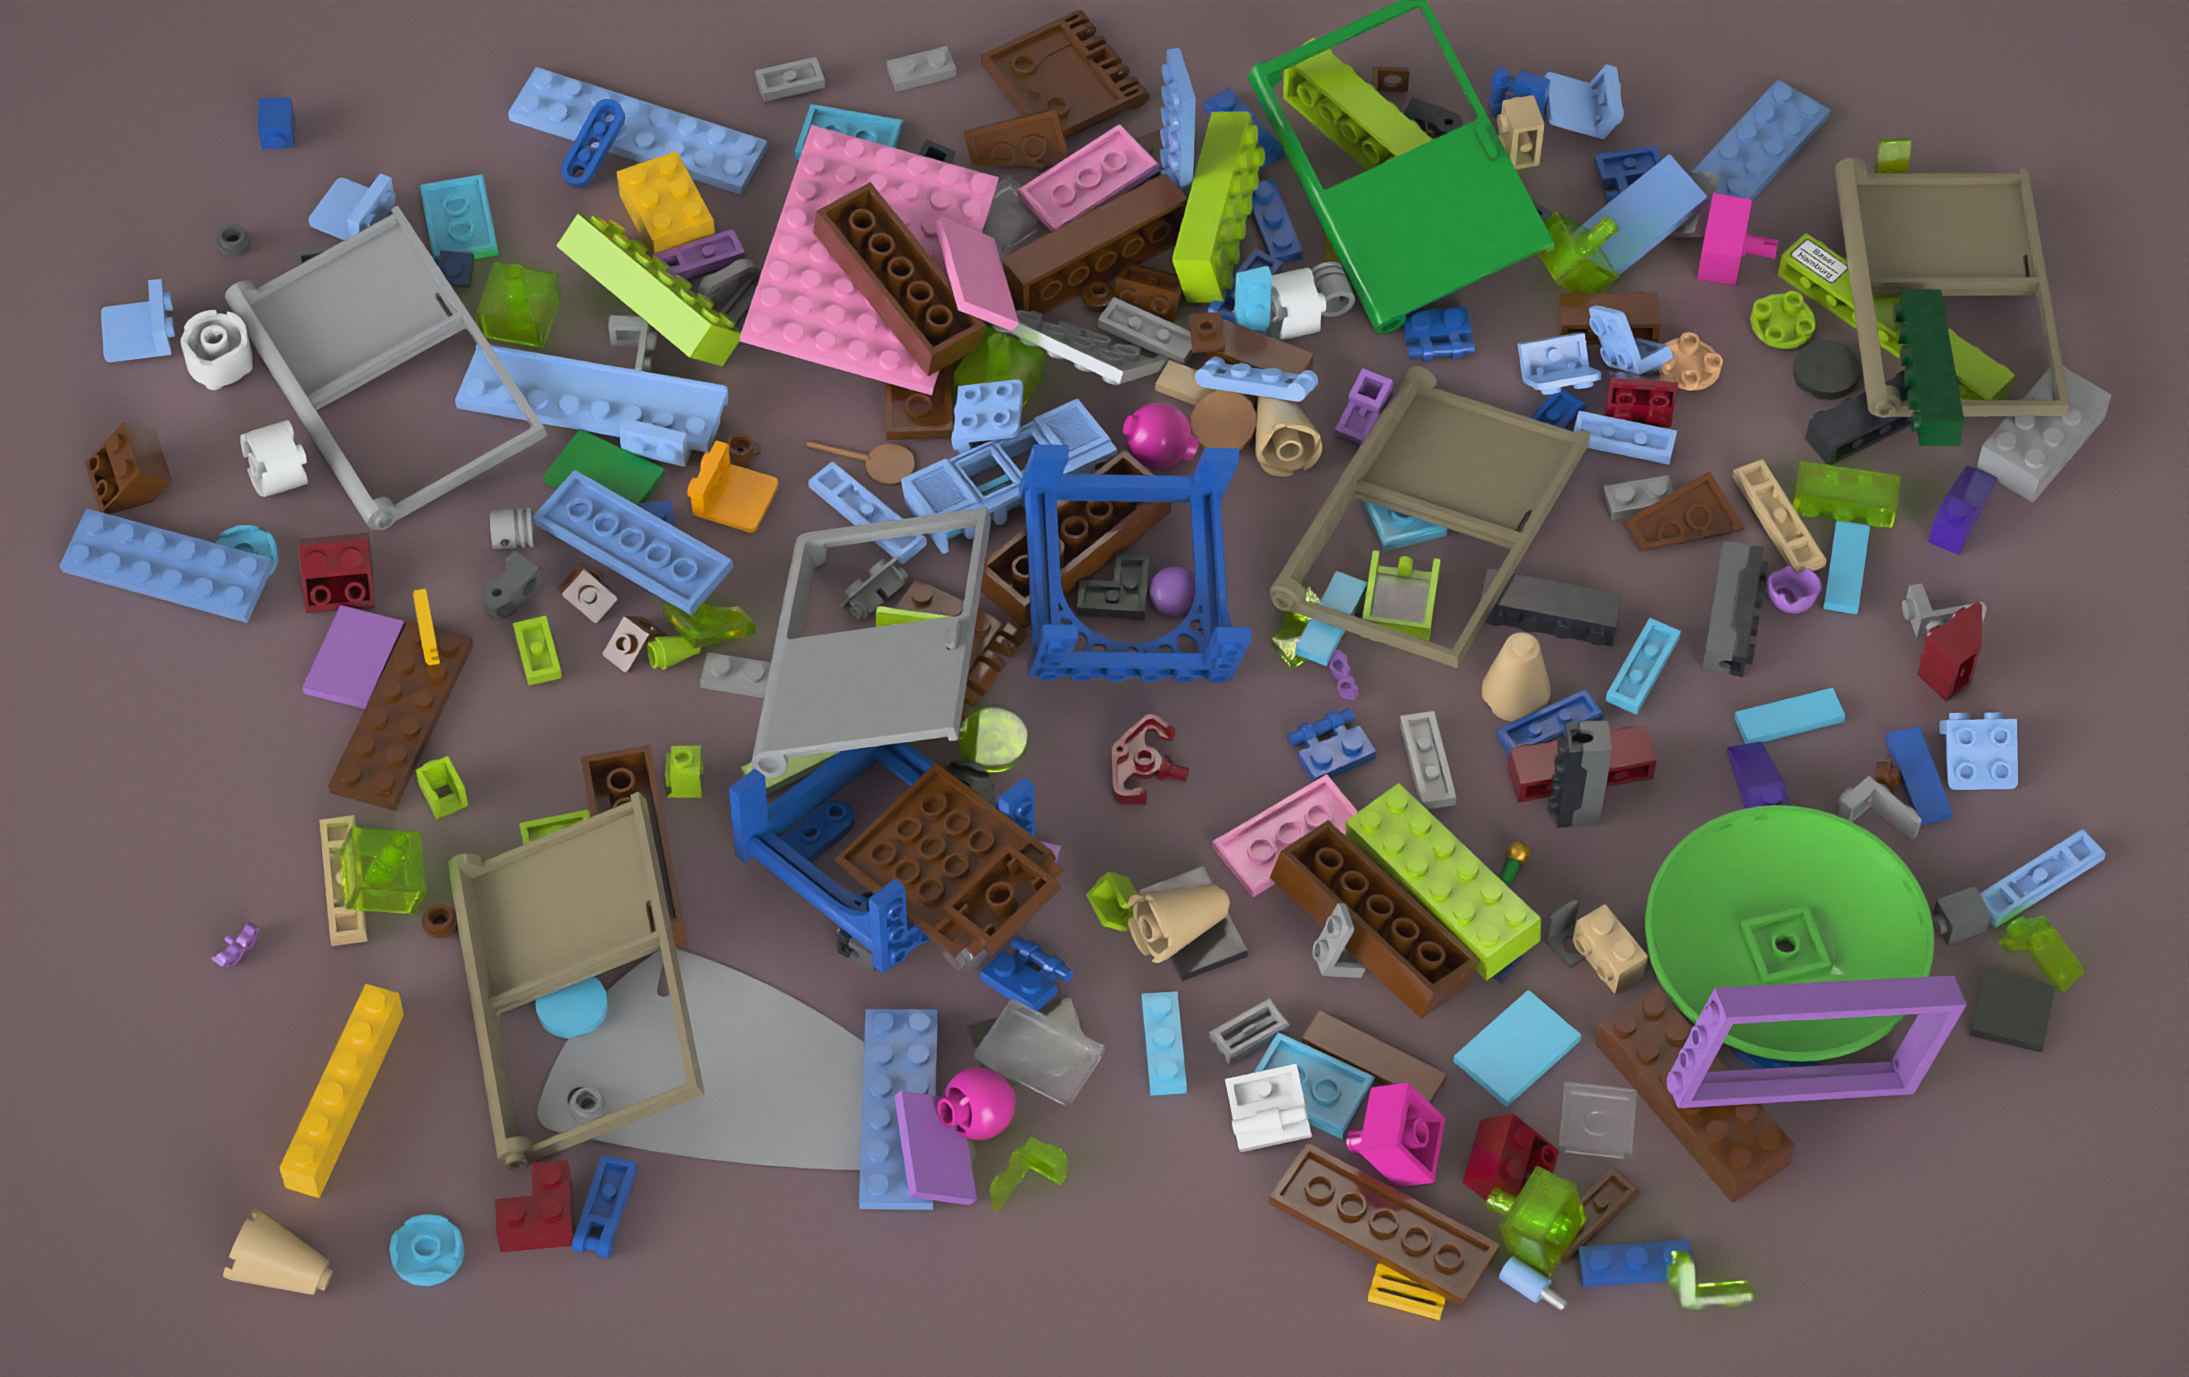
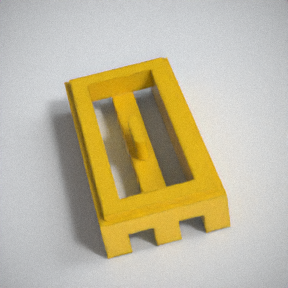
M426 588L414 590L413 597L426 664L428 663V666L440 664Z
M1377 1263L1375 1276L1373 1277L1372 1286L1368 1294L1369 1302L1440 1320L1446 1298L1433 1291H1429L1424 1286L1385 1265ZM1379 1288H1382L1397 1293H1401V1295L1408 1296L1411 1298L1416 1297L1423 1300L1435 1302L1437 1304L1436 1306L1419 1301L1407 1299L1404 1297L1392 1295L1389 1293L1381 1292L1378 1290Z

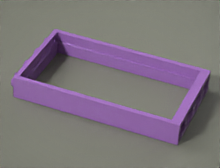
M1954 975L1714 988L1706 1005L1703 1007V1011L1695 1026L1691 1029V1033L1680 1050L1671 1071L1668 1073L1669 1075L1666 1078L1667 1088L1673 1095L1678 1108L1914 1094L1967 1004ZM1918 1014L1891 1062L1707 1072L1733 1024Z

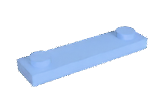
M833 461L808 480L811 490L855 526L902 519ZM922 534L874 541L893 558L897 555L899 557L897 561L902 565L927 545V540Z
M2081 829L1979 893L1991 913L1989 922L1997 928L2103 861L2106 853L2084 829Z

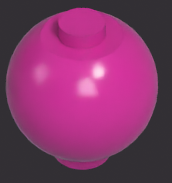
M1151 403L1138 409L1133 416H1128L1123 426V434H1125L1129 453L1144 467L1162 470L1171 468L1182 459L1190 461L1198 449L1199 438L1191 434V426L1188 419L1178 408L1170 404Z
M973 1067L963 1070L948 1083L943 1099L938 1102V1118L945 1127L961 1126L962 1128L956 1130V1132L967 1139H991L1002 1133L1010 1124L1015 1113V1092L1007 1079L995 1070L985 1067Z

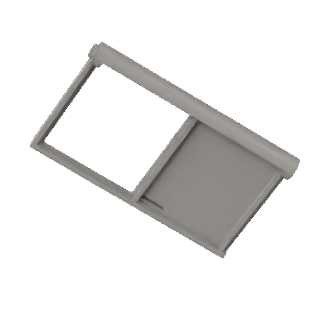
M398 205L391 209L392 215L263 286L256 288L252 281L243 280L232 285L225 294V301L230 309L243 320L249 339L363 520L373 530L389 528L395 521L548 436L545 427ZM467 329L530 423V429L395 505L388 497H379L372 500L320 418L317 410L453 334Z
M987 507L801 534L796 539L751 763L753 769L756 768L766 778H776L785 773L788 758L941 737H948L949 741L958 740L991 518ZM976 527L961 615L801 637L814 568L825 562L828 547Z

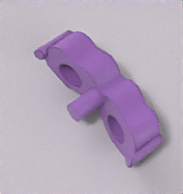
M1337 649L1330 660V674L1339 680L1337 694L1344 699L1352 701L1359 695L1358 686L1355 685V679L1351 676V668L1348 665L1347 656Z
M247 920L244 930L237 940L227 935L225 941L230 944L225 951L220 952L216 957H212V960L223 968L236 965L242 958L244 951L254 946L260 930L259 927Z

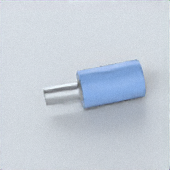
M1515 1256L1508 1260L1499 1275L1500 1280L1536 1304L1541 1299H1544L1560 1311H1564L1569 1303V1300L1549 1288L1552 1280Z

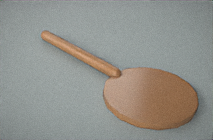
M807 441L805 444L808 448L866 461L865 469L868 476L874 482L881 485L893 486L901 484V479L913 474L915 468V460L912 453L906 447L899 444L887 443L879 445L871 450L868 455Z

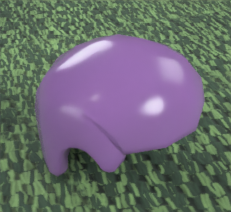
M1791 565L1786 566L1780 571L1772 572L1765 584L1767 598L1771 605L1778 610L1791 614L1806 612L1816 601L1822 589L1821 580L1813 570L1806 568L1802 572H1796L1792 569Z
M1171 566L1162 569L1151 580L1147 595L1148 601L1151 600L1160 614L1163 613L1172 617L1188 615L1194 600L1195 576L1183 567Z

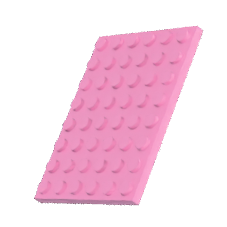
M811 125L741 331L740 341L932 395L939 371L930 376L925 374L815 236L813 231L816 211L871 182L949 279L934 224L942 216L983 233L999 177Z

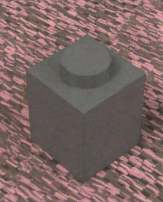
M1975 886L1937 899L1933 914L1931 915L1934 931L1936 934L1942 935L1947 946L1986 933L1991 917L1989 909Z

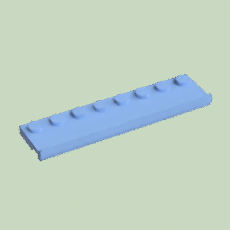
M476 344V351L455 398L457 409L528 421ZM490 345L542 424L620 437L619 426L622 419L626 418L687 433L688 448L690 450L709 452L721 422V413L729 401L728 388L724 385Z

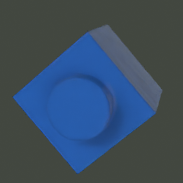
M291 97L259 99L258 132L262 149L294 147L295 113Z

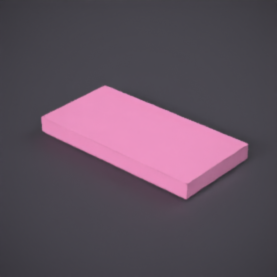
M1119 124L1017 190L1018 197L1051 232H1054L1065 223L1079 219L1088 214L1092 209L1102 207L1115 200L1119 195L1127 193L1159 172V164Z
M940 216L934 225L958 310L1013 331L1019 324L995 239Z
M1326 774L1213 840L1212 848L1248 893L1255 897L1276 884L1270 879V876L1283 849L1327 820L1346 836L1345 821L1358 813V811Z

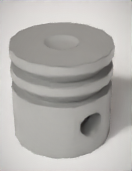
M1325 262L1315 266L1311 270L1317 293L1321 292L1326 300V311L1321 312V315L1334 317L1351 309L1355 303V296L1342 265L1337 262Z
M527 507V511H524L523 508H518L516 512L515 508L490 510L493 550L517 549L518 545H521V549L526 548V545H529L530 548L535 547L532 507Z

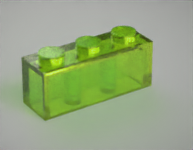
M1800 461L1792 506L1798 514L1808 517L1818 516L1844 522L1869 524L1874 527L1892 528L1897 510L1901 476Z

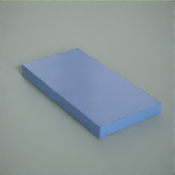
M1669 154L1568 237L1609 284L1701 210L1710 200Z

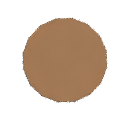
M1219 390L1205 395L1196 404L1191 415V430L1193 435L1198 436L1199 444L1203 449L1236 448L1241 450L1245 446L1247 447L1254 439L1257 415L1252 403L1242 394Z

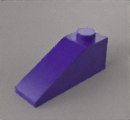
M1966 465L1947 493L1934 518L1928 543L1960 555L1997 482V477Z
M1762 742L1727 747V753L1745 809L1770 805L1791 806L1784 781Z

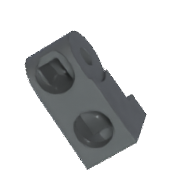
M515 550L505 559L507 570L497 580L487 583L482 590L486 613L493 619L502 620L511 616L543 585L540 567Z

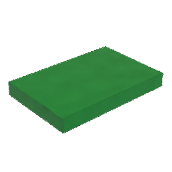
M579 429L543 476L544 483L558 489L567 477L576 470L639 506V503L647 501L665 477V469Z

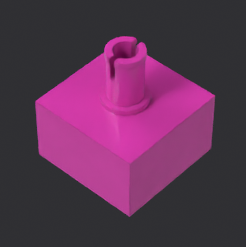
M1713 193L1697 280L1736 287L1741 258L1745 257V254L1775 260L1778 239L1750 235V231H1747L1752 200Z
M1409 1082L1372 1087L1363 1130L1349 1131L1347 1135L1354 1138L1346 1139L1347 1146L1351 1153H1360L1396 1188L1434 1183L1446 1118Z

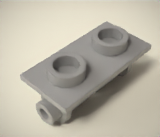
M896 555L888 563L883 558L868 571L871 575L868 580L863 583L858 579L844 591L847 598L840 605L841 608L850 603L852 606L850 610L854 617L857 619L861 617L866 618L877 606L884 602L876 593L878 590L888 599L901 587L905 586V580L908 579L907 572L903 568L897 569L893 565L899 557Z

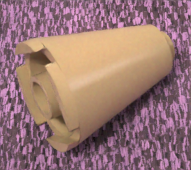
M1258 396L1255 453L1263 470L1275 476L1287 477L1294 475V470L1303 467L1305 471L1311 468L1322 453V442L1319 432L1295 401Z
M1515 633L1506 640L1482 683V698L1492 708V712L1501 719L1514 722L1547 707L1551 696V686L1539 642L1528 633Z
M1215 884L1138 893L1131 896L1127 904V909L1133 907V917L1128 919L1129 929L1144 956L1151 954L1155 957L1152 962L1160 963L1170 958L1224 919L1230 907L1229 897L1223 889H1220Z
M254 1208L251 1211L254 1221L246 1219L229 1255V1258L235 1260L232 1265L233 1269L225 1267L223 1277L232 1281L315 1295L318 1289L325 1291L333 1274V1270L328 1268L330 1261L264 1212Z

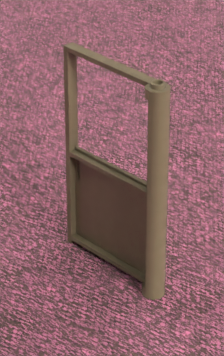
M1846 158L1836 164L1834 169L1869 412L1882 418L1911 417L1912 412H1914L1913 410H1908L1907 401H1901L1900 391L1896 387L1885 384L1873 296H1900L1901 289H1939L1942 292V296H2036L2039 302L2055 400L1961 401L1964 417L2067 415L2069 400L2028 168H2020L2019 173H1867L1866 163L1859 158Z
M1420 366L1410 367L1270 588L1269 595L1273 604L1281 610H1288L1458 668L1589 446L1590 432L1582 429L1581 433L1578 434L1437 389L1436 378L1429 370ZM1354 499H1361L1511 549L1453 649L1306 600L1305 589L1301 583ZM1527 515H1530L1529 518H1527L1526 521L1524 522V524H1523L1522 528L1520 529V531L1518 532V530H1519L1520 526L1522 525L1523 521L1525 520L1526 516H1527Z
M639 792L630 795V802L486 861L474 853L456 855L448 861L447 867L499 1164L507 1167L509 1170L523 1169L528 1163L705 1094L647 802ZM650 905H651V914H652V919H653V925H654V930H655V932H653L652 923H651V917H650V912H649V906H650ZM661 949L687 1083L537 1143L527 1137L520 1136L499 1021L500 1015Z

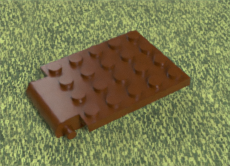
M937 763L926 771L835 858L842 870L873 894H876L893 879L901 882L906 890L907 921L954 958L965 947L975 957L983 949L994 955L1061 890L1056 878L1063 873L1062 868L1054 862L1056 857L1051 849Z

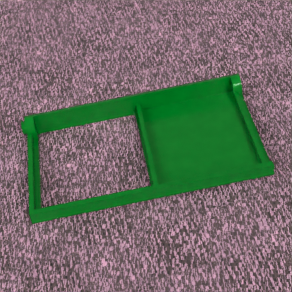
M1399 0L1271 61H1263L1252 67L1248 75V81L1378 335H1386L1399 329L1406 321L1405 315L1540 251L1546 249L1547 252L1555 249L1553 239L1427 0ZM1419 8L1477 119L1338 185L1324 189L1272 88L1281 81V71Z

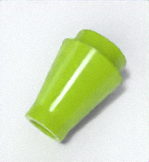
M695 634L654 637L653 641L647 643L648 659L654 669L661 668L665 670L693 655L700 654V644Z

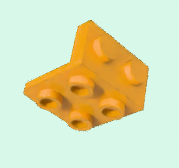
M716 440L711 451H706L703 455L700 465L701 471L698 477H693L688 486L687 495L691 497L693 516L753 533L757 531L778 489V479L730 464L728 444Z

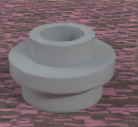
M592 1087L579 1089L570 1100L572 1116L583 1123H588L602 1117L607 1107L604 1095ZM586 1104H595V1107L592 1109H582Z

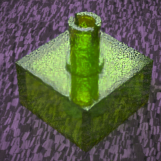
M1557 211L1544 222L1554 241L1555 249L1547 252L1545 249L1538 252L1558 285L1571 292L1601 293L1619 278L1616 270L1600 247L1615 233L1620 231L1618 225L1611 217L1605 215L1590 230Z
M494 262L476 311L478 328L484 337L544 348L561 299L558 273L522 267L518 264Z
M986 326L982 347L967 354L954 372L955 397L957 398L958 386L1020 380L1024 386L1023 408L1045 375L1044 351L1034 346L1023 344L1013 337Z
M352 826L340 848L346 909L415 914L427 893L421 832Z
M1537 1166L1518 1197L1496 1187L1492 1190V1194L1496 1195V1197L1489 1195L1486 1208L1505 1216L1499 1227L1510 1257H1517L1550 1278L1587 1219L1576 1184Z

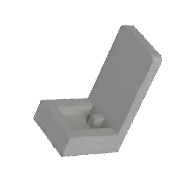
M610 315L608 327L611 346L638 347L635 370L652 373L653 360L652 357H649L650 350L655 351L656 331H651L650 324L642 317Z
M1920 583L1909 585L1906 600L1902 601V611L1905 619L1911 621L1915 635L1919 638L1926 636L1936 625L1943 626L1960 608L1965 607L1967 609L1973 604L1933 611L1924 586ZM1979 602L1982 605L1983 624L1987 607L1985 605V602Z
M1870 776L1855 788H1847L1838 799L1840 805L1837 816L1853 822L1871 807L1910 840H1913L1918 835L1922 820L1911 806L1904 805L1892 795L1884 784L1877 783Z
M1338 903L1332 915L1328 917L1321 935L1314 942L1313 957L1318 963L1322 976L1361 978L1366 967L1345 948L1354 931V926L1345 903Z

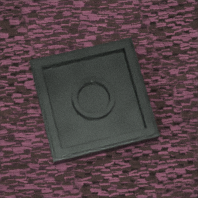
M1984 969L1970 1036L2041 1053L2044 1046L2055 986Z

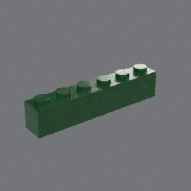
M1901 289L1899 303H1894L1893 321L1899 323L1896 333L1897 344L1903 345L1900 350L1901 366H1906L1904 369V387L1910 388L1907 396L1908 410L1914 411L1911 416L1912 432H1917L1919 446H1960L1964 427V415L1942 292L1939 289Z

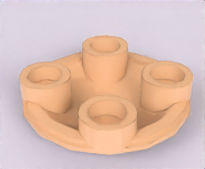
M1685 332L1680 338H1675L1664 344L1670 347L1673 358L1664 362L1663 367L1658 372L1661 375L1675 376L1678 381V388L1688 391L1702 390L1711 386L1719 378L1723 364L1722 357L1711 346L1702 342L1695 333Z

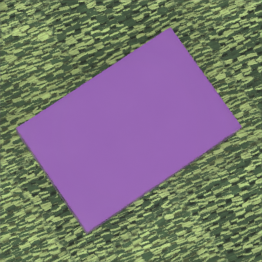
M340 605L303 685L304 694L365 709L400 638L405 622Z
M901 1090L894 1097L909 1197L971 1205L977 1201L968 1139L956 1132V1130L962 1127L956 1125L948 1128L940 1122L937 1114V1104L943 1097Z

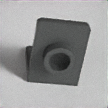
M1576 898L1563 907L1555 909L1549 915L1544 941L1568 967H1574L1585 959V956L1580 953H1568L1562 946L1564 940L1573 938L1575 919L1579 906V901Z

